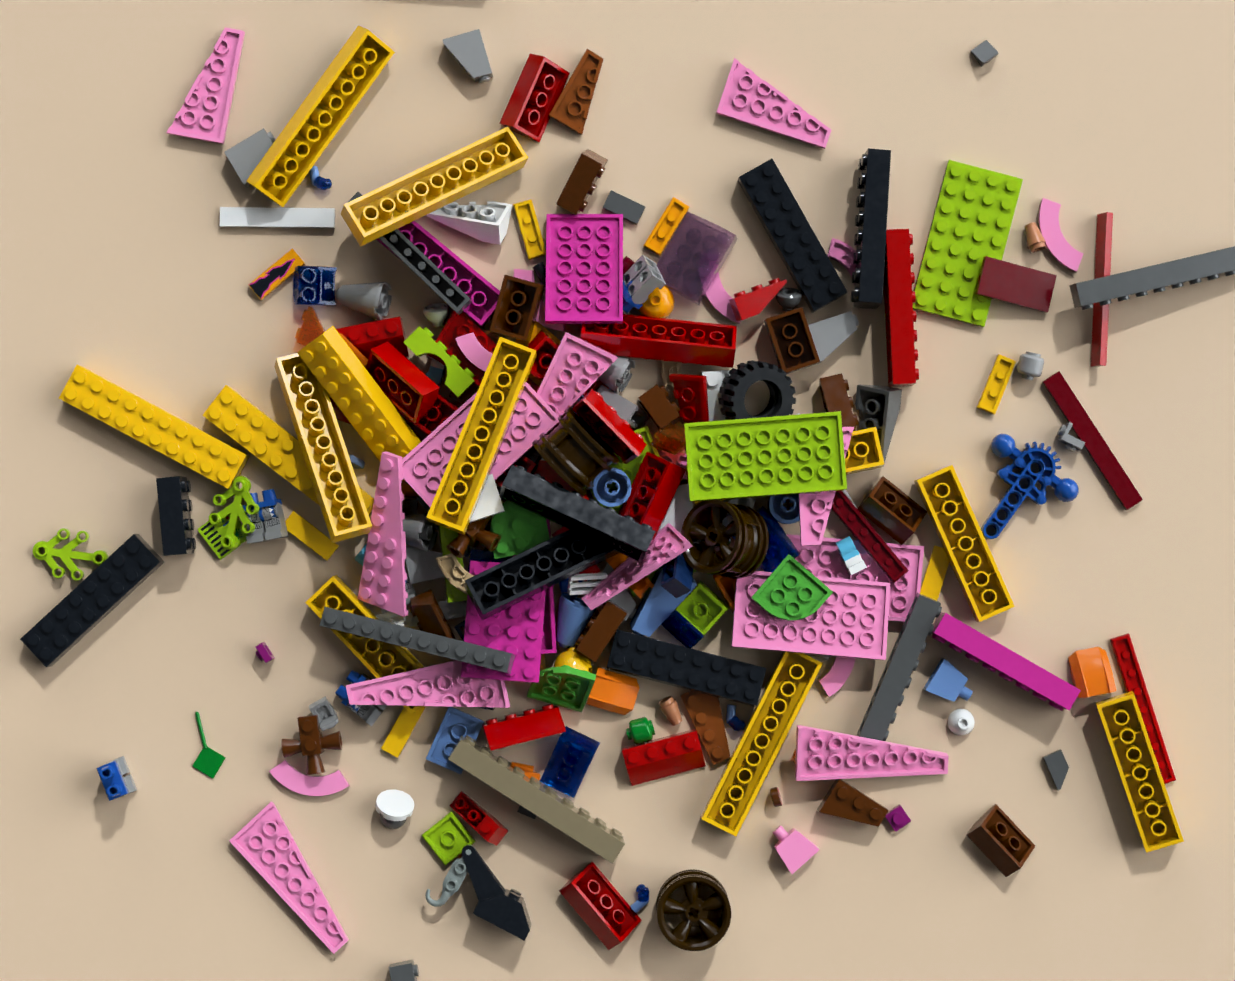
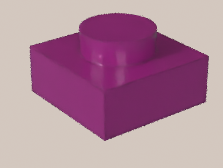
M265 642L256 646L257 651L255 653L260 661L264 660L267 663L275 658Z
M900 804L885 816L895 832L911 822Z

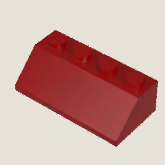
M530 54L500 124L505 127L509 126L511 131L540 142L550 119L548 115L557 102L570 73L544 56Z
M400 316L336 329L339 334H343L367 359L372 348L387 341L405 357L409 356L408 347L403 343L406 337L403 321Z
M388 341L370 350L366 370L388 399L415 424L418 423L436 402L440 387Z
M593 389L572 408L625 464L637 458L647 444L644 442L643 437L635 433L630 428V424L626 420L621 419L617 415V411L612 406L607 405L602 395Z
M646 452L631 485V494L628 500L623 503L619 515L630 516L635 520L634 522L651 526L652 530L656 531L652 539L654 540L686 469L650 452Z
M548 704L542 706V710L535 711L533 708L523 711L524 714L516 716V713L505 715V719L497 721V718L486 720V724H482L487 747L491 751L566 732L559 707Z
M696 729L622 748L632 786L706 766Z
M590 862L559 890L608 950L620 944L641 922L640 917L631 909L629 904L593 862Z

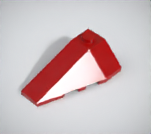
M541 330L527 347L537 352L530 373L537 378L544 379L559 345ZM596 380L583 395L585 396L592 389L595 391L601 383Z

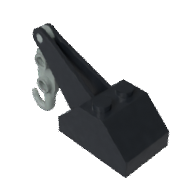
M471 844L465 845L462 849V857L453 862L443 881L440 899H431L430 889H427L425 894L427 902L435 907L444 905L449 897L459 890L464 878L469 873L479 900L473 914L525 941L531 928V920L521 893L514 889H504L475 847Z

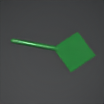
M195 712L203 749L194 762L193 767L214 778L226 757L207 746L199 712Z

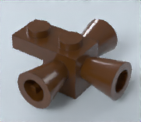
M492 516L469 523L465 535L458 533V536L447 545V549L454 556L462 558L468 544L475 548L480 542L486 549L493 552L500 542L501 535L485 530V525Z
M318 715L298 717L300 740L282 739L283 756L286 758L302 752V756H307L306 775L323 773L325 769L320 754L324 752V749L342 750L341 733L338 731L322 736V732L320 733Z

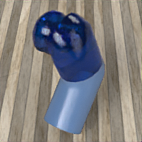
M313 166L309 171L312 185L320 190L330 189L332 186L331 180L321 177L318 167Z
M727 704L726 722L735 731L744 730L746 727L745 722L736 716L737 705Z
M644 884L636 887L638 900L630 906L635 913H638L649 902V889Z

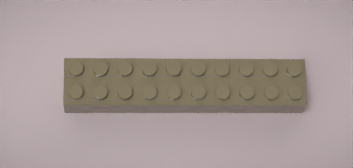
M461 735L450 752L448 760L613 864L625 845L620 831L615 828L610 830L601 819L591 818L590 813L584 808L580 807L577 809L568 798L564 797L561 799L558 797L554 789L550 787L545 789L541 786V781L535 777L528 778L524 774L525 771L521 768L509 766V761L501 756L495 757L492 755L493 751H490L486 746L479 747L476 745L475 739L468 735L466 737Z

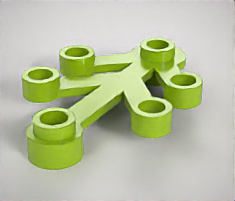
M244 476L236 477L229 490L223 494H216L213 497L215 505L223 506L226 500L235 495L233 503L220 512L209 515V522L211 524H220L222 519L230 515L226 535L221 539L222 547L227 550H233L238 546V538L234 535L238 517L242 522V531L244 533H253L255 531V525L250 521L247 513L256 515L259 512V506L254 502L249 492L251 483ZM243 498L247 503L246 512L241 504ZM215 515L217 516V521H216V522L214 521V516H215ZM248 524L250 525V530H249V531L247 530V525H248Z
M65 528L60 529L57 535L48 542L40 541L33 547L35 558L45 560L52 569V575L55 578H62L65 575V569L59 567L52 556L61 558L70 570L71 577L74 580L83 579L84 572L75 565L72 559L93 561L95 565L100 566L109 557L102 550L95 551L94 553L72 551L82 542L89 540V534L86 531H79L76 538L63 548H53L60 541L67 540L70 537V531ZM62 531H66L67 536L65 538L61 536ZM81 533H84L86 535V538L84 540L80 539ZM41 547L45 549L44 554H40L39 549ZM99 554L102 556V560L100 562L96 560V557ZM58 568L62 571L60 576L56 575ZM76 571H79L81 574L79 578L75 577Z

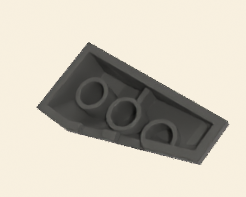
M859 384L857 385L855 402L856 410H859L860 421H858L859 428L862 427L863 430L876 427L885 463L900 410L902 389Z

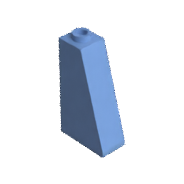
M663 566L659 567L651 581L654 587L647 589L630 623L633 633L650 637L697 585L695 579L692 578L691 591L675 598L661 586Z

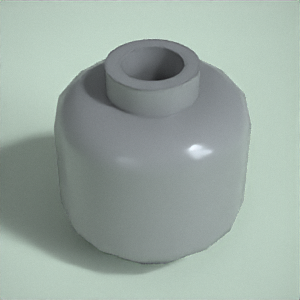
M1026 351L1025 354L1020 355L1017 372L1022 374V378L1033 380L1034 377L1041 376L1044 359L1041 358V354Z

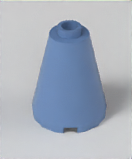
M562 593L559 598L556 636L559 646L564 648H570V646L575 645L596 611V608L591 611L581 598H577L578 595H569L568 593Z

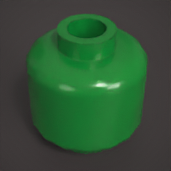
M646 717L631 720L629 728L626 729L628 739H633L635 744L651 741L653 735H655L652 720H648Z

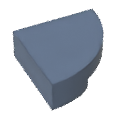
M349 455L353 468L364 469L365 462L354 455Z

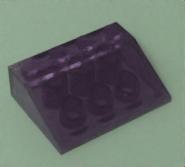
M687 212L657 263L660 274L666 283L665 286L693 303L700 305L737 241L736 235L719 225Z

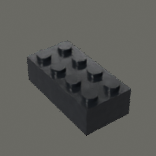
M182 476L156 478L163 556L192 554L194 549H196V540L192 538L194 520L190 517V511L193 510L192 500H189L188 492H191L190 481H187V477Z

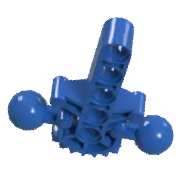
M999 434L993 438L991 442L993 453L1000 458H1012L1013 464L997 471V476L1009 484L1010 487L982 525L981 531L984 538L994 539L998 537L1026 497L1037 505L1045 504L1046 487L1048 485L1054 488L1056 497L1062 502H1070L1077 497L1079 488L1074 480L1070 478L1060 479L1054 475L1055 470L1061 469V466L1055 465L1056 462L1060 461V458L1053 459V456L1057 453L1054 451L1050 454V446L1044 450V443H1040L1039 448H1037L1036 442L1032 443V448L1029 443H1026V450L1022 452L1015 447L1014 439L1008 434ZM1032 463L1039 465L1037 473L1031 471L1030 466ZM1015 467L1022 468L1019 474L1012 472V469ZM1022 478L1028 481L1026 489L1021 488L1019 485V481ZM1037 481L1042 485L1041 490H1038L1035 486ZM1010 494H1015L1017 497V502L1014 505L1008 501ZM1000 509L1006 512L1004 520H1000L997 517V512ZM988 525H992L995 528V533L992 536L986 533Z

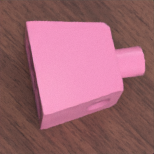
M780 825L773 831V834L779 840L774 847L791 874L819 851V848L795 828L787 832Z

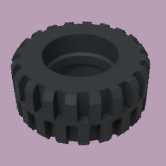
M753 360L747 361L746 364L740 363L737 365L738 369L732 368L729 371L730 376L725 377L722 381L725 384L723 388L720 387L719 393H722V398H718L719 404L723 405L720 411L722 415L726 416L725 420L793 414L792 404H796V398L793 397V394L796 393L795 387L790 386L792 384L791 378L786 376V372L776 365ZM761 380L769 388V403L760 414L751 416L745 408V394L753 383Z

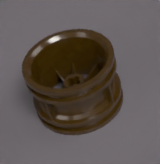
M567 408L565 410L566 415L558 417L560 424L549 435L541 433L539 435L541 440H534L532 444L561 478L578 493L585 496L587 494L586 488L592 489L594 487L592 480L602 470L610 471L612 463L618 464L620 461L604 441L577 414Z
M716 499L702 501L691 509L681 529V534L693 546L682 554L689 566L700 573L720 575L734 579L747 577L760 567L768 550L769 534L765 520L755 509L744 505L731 504ZM730 515L733 521L725 527L722 521ZM736 536L735 543L732 548L731 546H729V544L731 543V537ZM715 552L721 553L723 558L721 564L718 562Z
M695 869L680 871L668 878L659 890L656 900L658 925L665 938L674 946L687 951H701L714 946L724 937L731 922V906L723 885L713 875ZM699 883L715 891L705 901L697 898ZM683 885L687 899L681 904L670 898L669 895ZM690 908L699 909L697 915L689 914L688 912H691ZM722 908L721 917L717 924L707 919L708 911ZM664 914H679L682 922L673 929L666 921ZM691 926H699L703 932L699 936H688Z

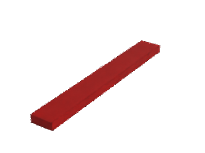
M1112 212L1097 214L1094 279L1110 276ZM1099 302L1093 304L1091 367L1106 366L1109 304L1100 306Z
M1127 633L1111 638L1110 642L1126 692L1133 691L1164 784L1176 781L1130 635Z

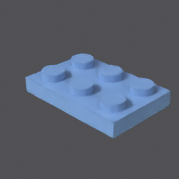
M448 707L426 759L458 774H462L463 769L448 760L449 754L461 735L464 737L468 735L476 740L484 721L454 707Z

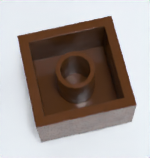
M656 384L638 397V401L661 431L679 418L680 415L678 413L680 409L674 401L670 403L667 398L669 394L666 389Z

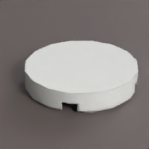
M394 789L381 792L377 797L375 807L376 811L383 815V818L391 821L406 820V817L412 815L415 804L409 794Z

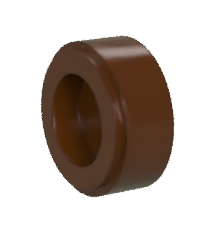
M778 787L771 788L770 793L774 806H782Z

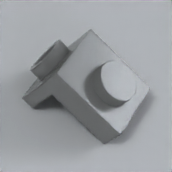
M1070 422L1065 425L1062 424L1058 431V435H1060L1058 441L1065 443V447L1075 452L1076 449L1082 450L1086 442L1068 434L1073 424Z
M326 696L309 705L312 714L318 715V722L322 731L333 728L339 722L337 713Z

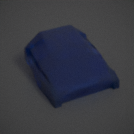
M296 266L293 276V298L295 305L336 306L335 274L337 267Z

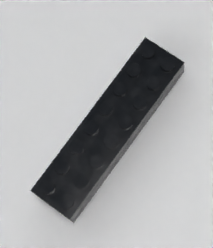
M868 148L865 154H862V158L859 159L858 170H861V176L858 177L857 189H860V195L857 196L856 208H859V213L855 218V226L858 227V231L854 236V245H857V250L853 254V264H856L855 272L852 273V283H855L854 291H851V302H854L853 308L877 309L882 304L891 150Z
M770 159L738 178L741 188L795 284L802 292V296L811 312L814 313L846 295L847 290L774 160Z
M512 465L501 487V498L641 563L656 532L647 524L641 525L634 522L635 520L630 516H621L617 514L616 510L610 507L604 508L593 499L587 500L576 491L565 490L562 485L556 482L550 483L539 474L533 475L522 466Z
M568 530L465 580L464 587L481 620H484L619 552L579 533Z
M133 534L20 640L45 667L53 666L157 570L164 561L139 534Z
M618 629L615 633L607 664V669L753 707H756L758 704L766 672L764 667Z

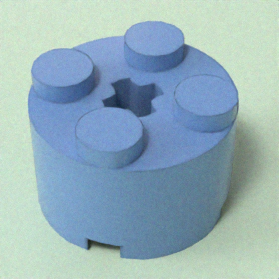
M612 467L610 471L604 469L593 480L594 487L592 490L594 496L604 506H619L626 502L631 494V481L627 474L619 468ZM615 482L617 489L609 492L607 484Z
M798 494L770 496L768 510L772 518L782 524H792L799 521ZM786 499L789 500V503H792L793 505L792 507H789V510H786V507H783V503L786 502Z

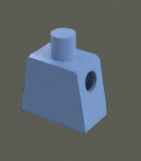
M941 658L923 688L930 693L955 702L958 696L968 701L973 693L972 690L964 686L968 678L944 658Z

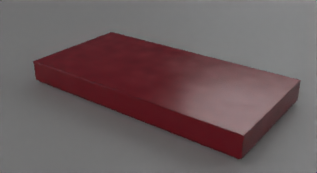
M985 256L975 294L1048 313L1057 275Z

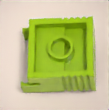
M700 581L671 615L673 616L676 613L700 635L697 637L699 640L728 610L729 606Z

